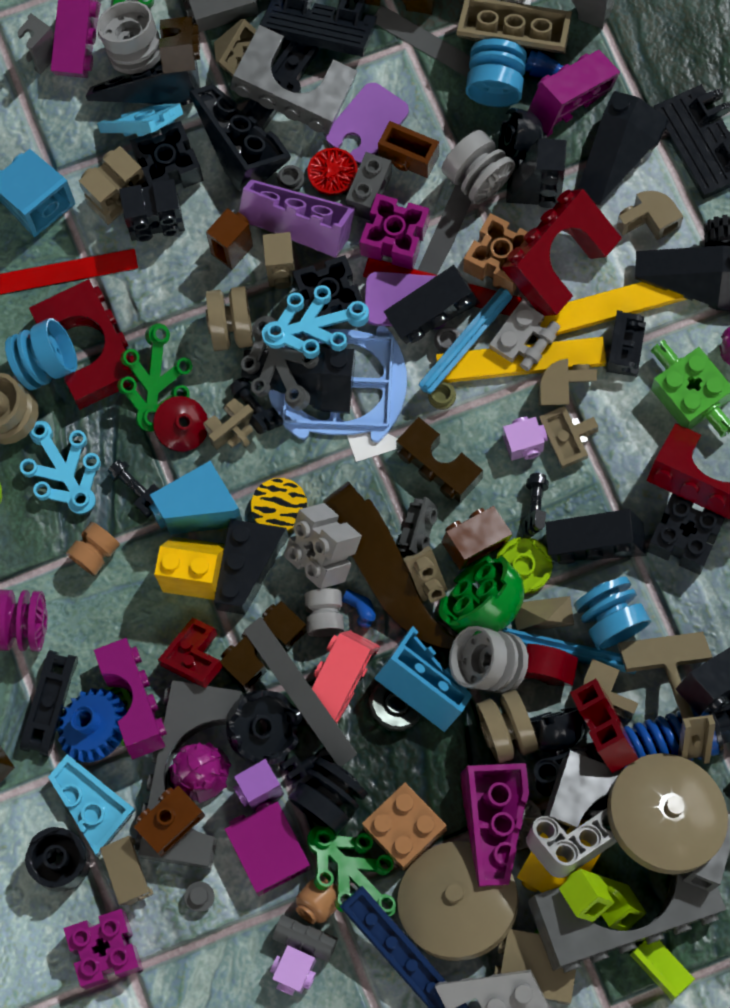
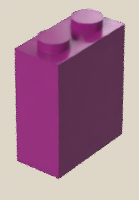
M268 801L255 808L256 813L248 817L240 815L229 822L230 826L225 828L258 896L312 869L278 801L274 804Z

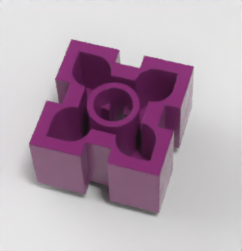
M377 193L370 211L371 224L366 222L359 242L361 256L382 261L383 256H388L392 258V265L413 270L420 251L419 240H424L430 222V209L409 202L407 207L403 208L398 206V199Z
M122 909L98 916L100 924L92 926L86 920L63 928L70 952L80 956L81 961L74 963L80 987L85 990L109 982L107 974L115 972L116 976L122 978L143 970L137 947L132 943H127L126 938L133 936L127 914ZM101 943L110 944V948L106 949L105 956H102L99 952L97 953Z

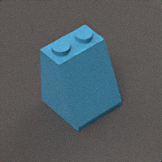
M31 149L17 155L8 167L0 170V202L34 238L76 204L67 180Z
M211 461L150 494L153 504L149 507L159 527L161 529L166 527L170 535L226 529L229 526L230 519L243 521L237 504Z

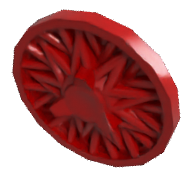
M326 148L317 152L311 158L307 167L308 179L312 187L319 193L328 196L341 195L350 190L358 171L357 163L354 157L346 150Z

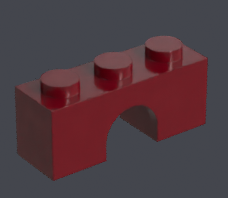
M596 678L570 692L579 713L590 729L589 734L599 755L612 773L639 759L611 700Z

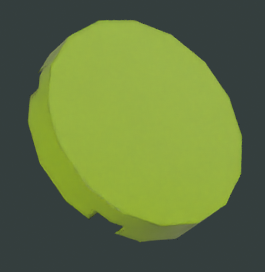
M514 538L505 543L499 550L497 558L503 556L520 574L525 594L535 593L549 581L553 568L552 558L548 556L546 546L533 538Z

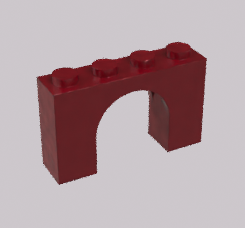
M569 189L560 194L557 198L558 203L541 216V222L538 226L526 233L524 236L525 241L508 254V260L501 267L535 310L544 316L557 315L573 297L572 293L554 272L550 261V248L559 232L564 231L571 235L590 259L607 257L622 239L584 189L572 191Z
M89 279L29 307L36 324L48 318H53L65 330L77 326H88L95 328L105 337L104 349L96 361L63 377L79 410L118 392V381L124 377H132L136 382H139L129 367L123 365L120 360L122 352L129 345L122 331L116 333L113 325L117 324L112 311L110 309L105 310L101 303L105 301V298L99 286L93 288ZM126 355L127 361L132 363L134 360L133 355ZM128 381L123 383L124 388L131 385Z
M675 423L657 455L646 481L730 519V482L715 480L697 468L692 456L701 434Z

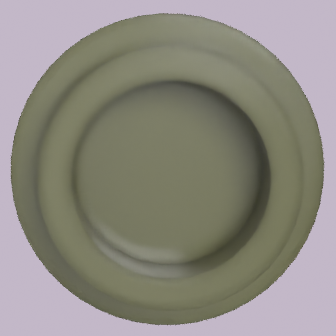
M441 382L433 393L428 394V400L434 408L445 410L455 403L456 391L451 384Z

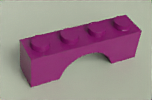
M127 638L95 649L94 653L107 686L123 688L133 694L129 711L118 721L125 746L132 760L166 747L162 736L167 735L162 719H156L154 712L159 709L153 693L147 694L146 687L150 686V682L145 670L139 671L137 664L142 663V659L137 647L131 648Z

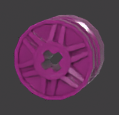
M0 589V651L11 650L16 638L20 651H26L29 646L32 652H40L44 644L48 625V612L43 591H34L32 596H30L28 590H23L19 596L18 603H16L13 590Z

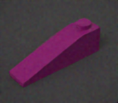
M526 763L467 766L460 773L463 805L478 887L509 885L519 831L523 823L524 808L529 795Z

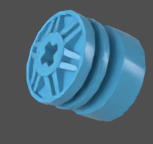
M492 38L476 42L471 47L470 71L468 72L466 83L467 96L476 103L491 107H508L517 104L522 98L524 81L522 76L525 74L527 59L525 49L517 43L505 39Z
M48 318L33 325L30 331L22 330L19 334L9 336L5 341V352L11 370L23 387L30 391L49 384L52 378L60 379L75 372L77 369V356L72 341L62 325L53 318Z
M620 577L599 584L589 590L574 604L578 613H584L580 618L583 623L597 621L588 631L597 650L607 649L633 637L652 622L641 603L628 606L637 594L634 589L628 590L632 584L627 577Z

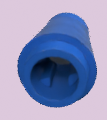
M531 50L525 64V71L529 72V76L543 78L546 75H554L563 65H560V63L540 50L538 52Z

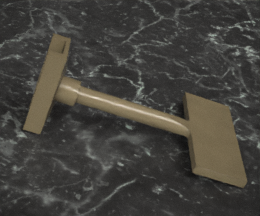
M704 632L619 642L618 649L626 672L656 668L665 669L682 717L678 756L686 759L702 757L704 764L710 763L715 731L713 715L694 717L690 705L676 690L682 682L676 666L707 662L713 658Z

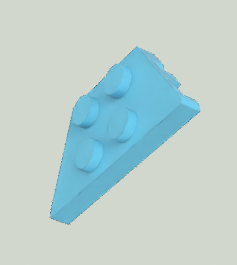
M152 104L121 114V118L114 121H100L97 125L100 133H123L124 136L133 134L144 136L159 130L163 126L174 123L176 118L183 115L180 104Z

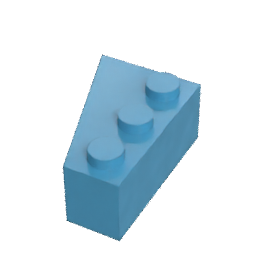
M412 626L396 645L374 679L445 732L462 713L472 694L455 681L449 667L444 669L434 658L436 652L431 646L426 648L416 636L419 632Z

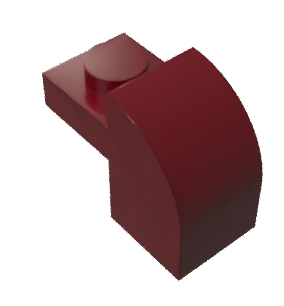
M527 644L528 669L524 678L537 679L551 686H573L578 662L577 657L554 647Z

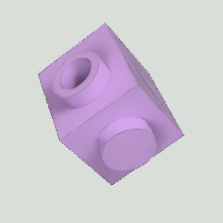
M520 417L512 421V424L503 426L502 436L511 461L523 457L525 460L533 459L539 456L540 452H543L544 443L548 441L544 425H538L536 417L530 419L528 417Z
M287 945L283 956L277 955L270 970L274 974L272 980L278 983L276 989L293 996L295 991L302 994L304 988L309 990L316 976V973L312 971L317 961L315 957Z

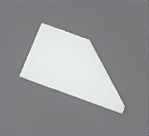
M371 432L347 435L356 462L395 450L396 440L398 439L387 434L380 442L375 443L371 440Z

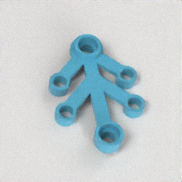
M321 285L315 288L314 300L300 322L290 324L296 312L301 311L304 307L303 296L300 293H291L287 297V307L278 321L270 322L264 326L262 339L271 348L279 349L286 345L303 353L309 359L316 358L320 353L319 343L316 340L330 345L334 351H343L347 347L346 335L342 332H334L332 334L321 328L347 321L352 326L361 327L369 320V309L363 302L355 301L345 310L317 317L323 306L331 300L330 289L327 286ZM320 293L327 294L325 297H319L318 295ZM294 300L300 301L299 304H291ZM355 310H361L362 312H360V313H355V312H353V311H355ZM273 332H281L278 335L271 334ZM303 333L314 339L303 341L295 337V335ZM337 339H340V340L343 341V342L340 343V344L334 343V341L337 340ZM308 347L316 348L314 351L306 350Z
M37 421L29 435L35 444L43 446L55 468L37 465L33 459L28 458L24 459L20 464L22 474L28 478L36 476L63 482L69 490L52 489L48 483L41 481L36 483L33 488V492L39 500L50 499L68 503L70 510L79 515L89 513L96 504V497L91 491L96 471L101 466L98 455L88 453L84 456L83 465L85 471L79 486L74 476L82 448L87 444L86 435L80 430H75L70 434L69 441L71 447L65 463L52 441L53 431L50 425L45 421ZM42 427L45 429L43 434H35L38 428ZM77 436L83 437L80 443H74L73 441ZM90 459L97 460L94 466H88L87 462ZM29 464L34 465L32 471H24L25 466ZM46 487L47 492L44 495H39L38 490ZM85 496L86 500L84 503L79 504L76 502L77 498Z

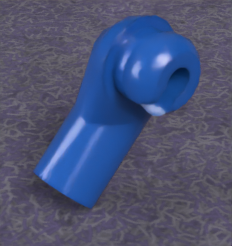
M347 589L342 602L357 609L359 615L357 623L363 628L371 627L372 621H375L376 618L371 600Z

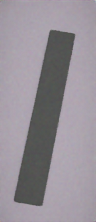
M381 6L374 16H377L376 25L460 74L468 76L471 56L385 6Z
M462 184L455 185L420 263L418 268L420 271L437 275L454 243L471 204L469 196L464 195L461 191Z
M259 617L244 630L245 634L333 760L342 767L355 757L357 752L263 618Z

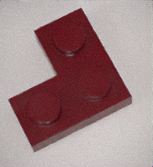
M192 617L158 659L160 666L206 688L223 667L219 659L204 653L218 635L215 628Z

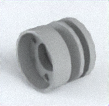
M124 1L114 4L101 14L97 22V31L105 46L108 59L115 70L124 74L141 73L152 68L160 60V35L147 5L139 1Z
M482 130L474 131L464 137L448 154L441 168L442 173L454 185L462 184V193L468 195L469 200L477 205L485 202L498 192L508 181L515 168V162L510 157H506L503 150H495V142Z
M479 626L468 627L461 631L453 641L449 656L451 675L458 684L465 688L485 690L498 694L517 689L524 680L528 669L526 645L520 637L512 633L496 632ZM476 631H482L481 633L473 636V634Z

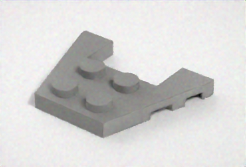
M531 969L494 974L482 978H465L453 982L443 981L435 984V988L445 1008H456L474 998H477L481 1008H550Z

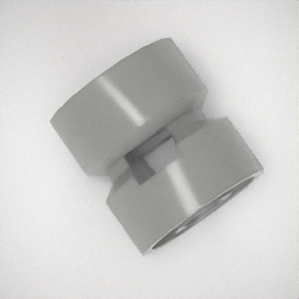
M324 588L306 592L304 594L306 612L310 613L306 617L307 635L311 637H332L344 632L343 614L338 612L342 607L341 591Z

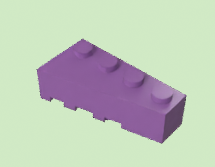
M251 179L243 188L239 213L248 219L249 225L260 227L272 233L290 232L292 241L336 258L350 237L355 207Z

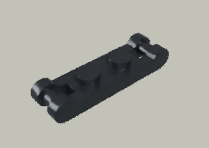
M48 651L20 742V750L27 752L35 750L39 751L40 755L50 756L73 673L78 664L77 656L68 655L65 657L59 655L57 651ZM56 666L63 668L62 675L53 673ZM36 730L44 732L42 740L34 738Z

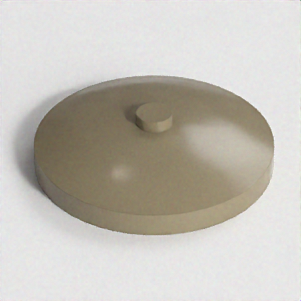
M656 753L640 757L623 769L615 779L609 792L607 815L616 841L629 857L649 870L663 874H683L694 871L716 855L725 840L728 829V812L722 792L713 778L704 769L686 758L666 753Z
M467 841L443 843L422 853L405 872L399 886L397 899L401 923L414 944L427 954L448 961L474 959L497 947L510 932L517 916L519 904L518 889L512 873L509 885L478 887L471 844Z

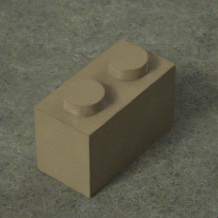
M291 233L262 235L269 287L277 289L289 288L293 285V271H296Z

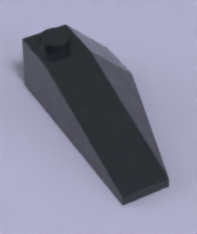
M197 60L196 70L163 74L161 64L152 70L148 69L141 73L131 74L128 79L125 76H118L90 87L86 94L87 101L190 104L193 102L189 95L190 90L201 88Z
M214 84L190 90L189 95L223 170L238 191L243 190L251 179L264 182L290 160L291 155L279 138L271 131L267 133L257 125L258 120L252 115L247 117L237 109V103Z
M614 91L603 113L578 189H584L596 205L602 206L623 183L622 179L633 168L636 169L639 166L644 155L658 145L669 122L668 118L641 98Z
M730 246L636 251L635 279L665 291L669 289L682 294L684 298L691 301L695 299L703 302L712 309L730 311Z
M308 347L307 349L314 351L316 348ZM320 347L318 364L311 369L304 367L302 364L287 361L297 385L302 386L309 393V405L322 412L350 414L356 362L354 349L345 348L343 351H334L331 347ZM264 349L259 359L260 369L258 372L248 374L242 369L241 378L253 382L254 379L260 377L269 353L268 349ZM244 350L243 358L250 355L251 350ZM306 358L305 362H310L311 359ZM254 361L250 362V363L248 364L247 368L252 367L253 364H254ZM275 368L270 382V390L286 394L287 390L277 368ZM299 392L296 393L292 399H296L298 397Z

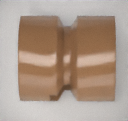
M90 522L81 533L83 539L75 541L66 554L78 566L95 576L105 564L103 558L111 557L120 546V543L105 529L94 522Z

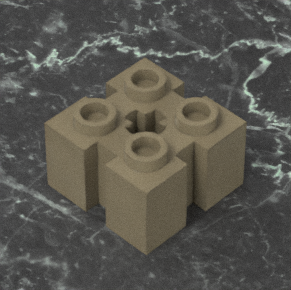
M121 146L117 147L114 151L107 152L102 158L103 164L98 168L87 169L79 180L80 187L85 193L84 197L87 205L107 225L123 213L120 188L136 185L147 187V183L143 179L142 167Z

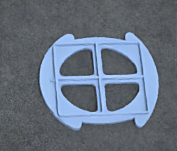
M378 326L376 335L348 329H324L332 334L334 332L344 333L347 337V344L360 346L378 359L383 367V376L380 378L354 377L353 388L380 389L383 394L379 403L364 416L350 421H343L340 418V413L330 412L329 419L320 420L310 416L303 410H294L286 403L285 394L276 390H270L268 393L271 406L282 417L283 426L301 440H306L309 437V432L323 435H355L371 432V440L375 443L380 442L396 423L406 397L407 371L401 349L392 333L385 326ZM302 334L296 335V337L299 339L302 336ZM340 339L334 341V343L340 344L343 342ZM316 340L319 343V345L325 344L319 340Z

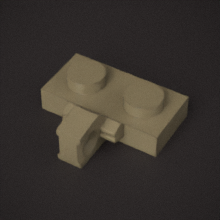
M565 406L539 416V421L541 425H544L547 438L562 469L588 458V453L583 444L588 442V436L598 432V425L594 417L583 422H579L578 418L572 420Z

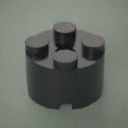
M59 827L46 828L38 832L29 843L30 845L25 855V865L30 876L44 888L55 892L68 891L78 886L90 871L88 848L70 830ZM59 853L63 857L61 859L62 863L56 865L53 862L56 861L55 855Z

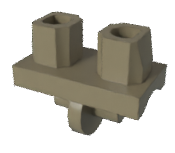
M233 399L224 407V411L230 417L224 424L215 415L204 422L211 445L216 450L225 443H228L231 448L239 442L245 448L250 445L247 436L254 431L249 425L254 411L249 404L244 406L238 400Z
M430 546L425 547L416 555L403 558L421 602L429 600L433 603L446 596L445 591L448 589Z

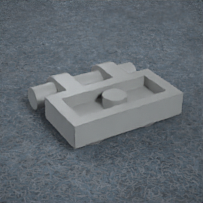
M521 301L491 341L489 348L511 363L514 362L518 355L522 356L524 359L520 363V367L529 371L533 364H538L541 360V353L547 345H551L556 339L555 334L560 329V325L555 321H551L547 328L541 327L544 315ZM532 335L537 337L538 340L533 347L526 346Z

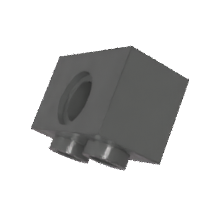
M368 152L365 153L346 197V205L355 207V216L370 221V211L376 194L384 195L391 179V160Z

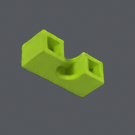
M583 869L571 873L567 877L566 882L559 887L560 892L576 917L594 922L601 915L610 928L619 931L629 930L646 914V911L629 885Z

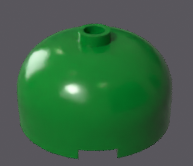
M490 556L483 557L464 569L453 580L457 585L448 597L445 596L441 599L439 615L457 634L472 626L489 628L496 632L502 631L511 624L522 607L525 594L523 580L518 571L503 556L497 559H492ZM477 582L480 585L477 589L473 583ZM476 631L473 634V636L481 633L482 631Z

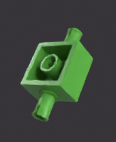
M665 340L660 341V346L656 344L651 349V353L655 355L666 369L653 380L651 390L679 425L691 429L704 419H707L721 438L726 436V432L729 434L730 420L720 408L730 401V383L700 347H697L685 357L678 358Z

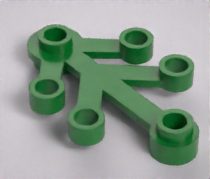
M160 323L148 327L145 332V339L151 345L149 373L146 372L139 362L140 356L135 349L125 350L120 356L122 364L129 367L146 390L145 402L136 391L137 384L132 377H124L117 384L120 393L125 394L136 408V422L146 432L154 431L153 422L151 423L147 419L149 412L154 415L157 408L165 400L177 396L178 389L183 391L184 397L189 398L190 396L189 389L184 385H179L171 390L170 396L157 404L158 393L180 375L190 373L193 367L191 360L183 357L177 359L174 362V366L160 376L163 346L170 338L168 328ZM157 330H161V331H162V333H163V338H162V339H158V338H157V336H156V331H157ZM127 353L133 355L134 360L132 363L127 361ZM181 361L187 366L185 371H182L179 367ZM124 381H128L131 384L129 391L124 389Z
M314 827L307 836L308 848L316 855L314 885L319 890H326L333 884L334 876L328 870L329 857L336 864L337 897L335 899L337 910L343 912L339 907L341 898L347 899L351 895V880L358 888L363 886L391 918L397 908L395 900L387 894H381L360 871L377 872L379 875H387L394 867L393 859L388 855H381L377 859L345 856L339 849H355L358 853H367L373 846L372 837L366 833H361L357 837L335 836L328 827ZM319 836L323 837L327 843L320 842ZM359 840H364L367 847L361 846ZM380 861L385 862L388 866V869L382 868L380 865ZM320 876L326 877L328 883H322ZM381 902H385L389 906V909H385L382 906Z

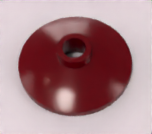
M176 396L165 400L157 408L153 418V429L157 439L163 446L172 451L187 452L197 448L205 440L207 431L204 427V422L208 420V417L203 407L195 400L184 396ZM180 418L187 420V427H182L179 424Z

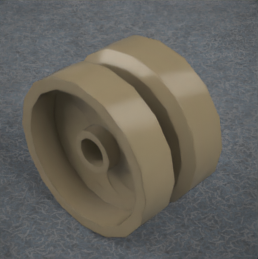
M246 287L230 289V306H226L224 293L221 290L206 291V319L214 352L229 350L231 346L230 332H234L235 343L239 348L252 347V325Z
M0 373V444L6 445L16 443L25 438L34 428L38 418V403L35 396L9 374Z
M515 689L501 694L500 706L503 714H501L497 704L492 699L476 703L484 738L498 764H504L513 760L515 752L512 740L517 750L524 756L538 751V743L530 718L520 695Z

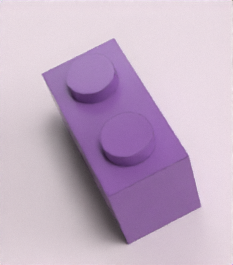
M266 759L234 776L238 784L233 788L244 808L250 805L253 812L256 811L255 808L268 801L272 802L284 795L281 785Z

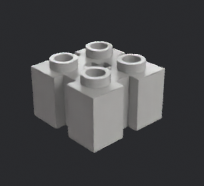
M325 503L299 509L293 526L296 536L289 538L283 555L297 569L305 567L306 577L320 589L346 581L352 564L347 558L356 553L362 537L347 522L339 524L337 522L339 515Z

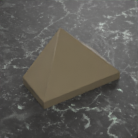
M245 19L238 21L214 42L216 63L232 77L256 32V29Z
M570 596L523 602L515 618L516 630L524 632L573 626L574 618Z

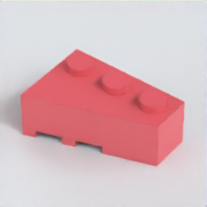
M351 630L341 632L338 636L334 635L331 638L326 649L330 653L325 662L321 661L313 674L317 679L312 690L336 724H338L350 703L360 678H364L368 670L366 666L373 652L377 654L381 647Z

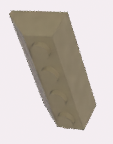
M464 0L456 35L458 38L471 41L492 38L505 39L517 43L524 49L565 54L572 12L497 0Z

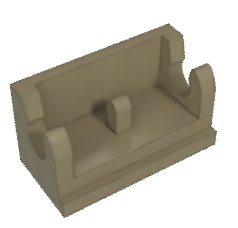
M132 836L124 837L100 848L119 905H132L154 894L152 888L150 889L147 886L134 848L136 841Z

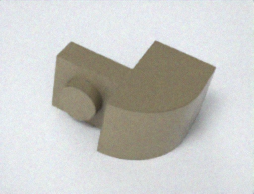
M643 191L636 194L634 206H629L620 212L617 229L623 236L646 223L655 238L659 240L681 228L683 215L673 200L667 195L658 191Z
M568 359L553 363L543 372L539 380V406L569 405V383L597 381V369H590V364L573 365V370H568Z
M592 659L583 685L596 678L611 700L619 719L625 720L627 717L632 720L638 703L611 692L620 670Z

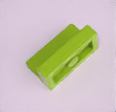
M645 940L630 954L672 1001L695 980L660 941L647 945Z

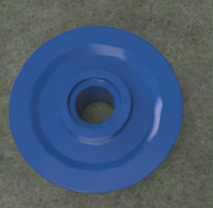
M91 688L88 692L80 691V696L71 698V704L68 707H63L65 712L60 717V727L56 729L59 733L58 741L63 747L62 750L73 759L80 762H95L107 757L121 743L123 737L118 721L126 715L127 710L123 701L111 691L103 688Z

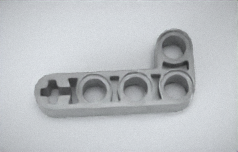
M607 808L568 835L553 818L541 816L533 822L526 838L527 845L545 869L557 878H564L617 841L612 831L607 830L603 825L607 824L610 826ZM537 832L545 833L548 838H542ZM580 840L587 841L591 846L583 845ZM557 856L565 857L568 862L560 861Z

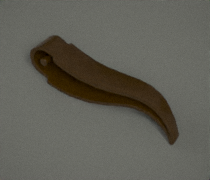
M347 481L325 498L323 502L339 515L337 520L339 524L347 522L362 535L356 553L351 555L376 599L391 619L406 633L414 626L419 632L416 636L422 643L450 651L456 637L445 631L430 616L419 599L398 547L380 513L370 499L364 501L363 497Z

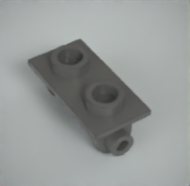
M424 497L423 500L415 498L414 502L409 505L405 523L414 526L413 529L403 528L398 547L400 548L399 552L403 555L409 556L411 552L416 555L430 545L429 536L432 526L437 520L438 507L428 497Z

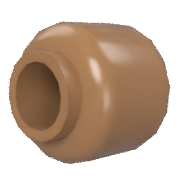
M314 879L310 880L296 896V911L300 917L310 924L326 922L337 909L335 907L337 886L333 883L328 889L319 890L314 885ZM325 879L324 881L321 880V882L327 884V883H328V880H327V879Z

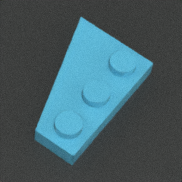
M68 754L48 776L93 852L98 857L101 853L100 848L108 845L136 810Z

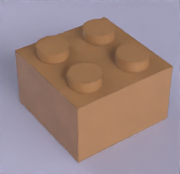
M406 782L362 823L365 832L372 837L403 871L408 869L416 858L447 831V825Z

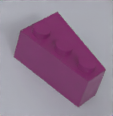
M58 0L51 71L55 75L88 78V73L93 68L92 51L96 41L97 22L101 3L98 0Z
M600 50L590 55L584 54L574 64H566L554 75H546L538 82V89L528 111L540 119L543 131L549 137L553 134V128L561 120H564L565 123L573 119L571 115L573 111L582 105L585 108L589 107L610 91L620 71Z

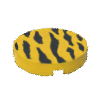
M272 478L263 482L255 490L251 500V512L256 523L287 528L288 533L294 531L293 526L299 509L308 507L307 497L303 489L294 481L286 478Z

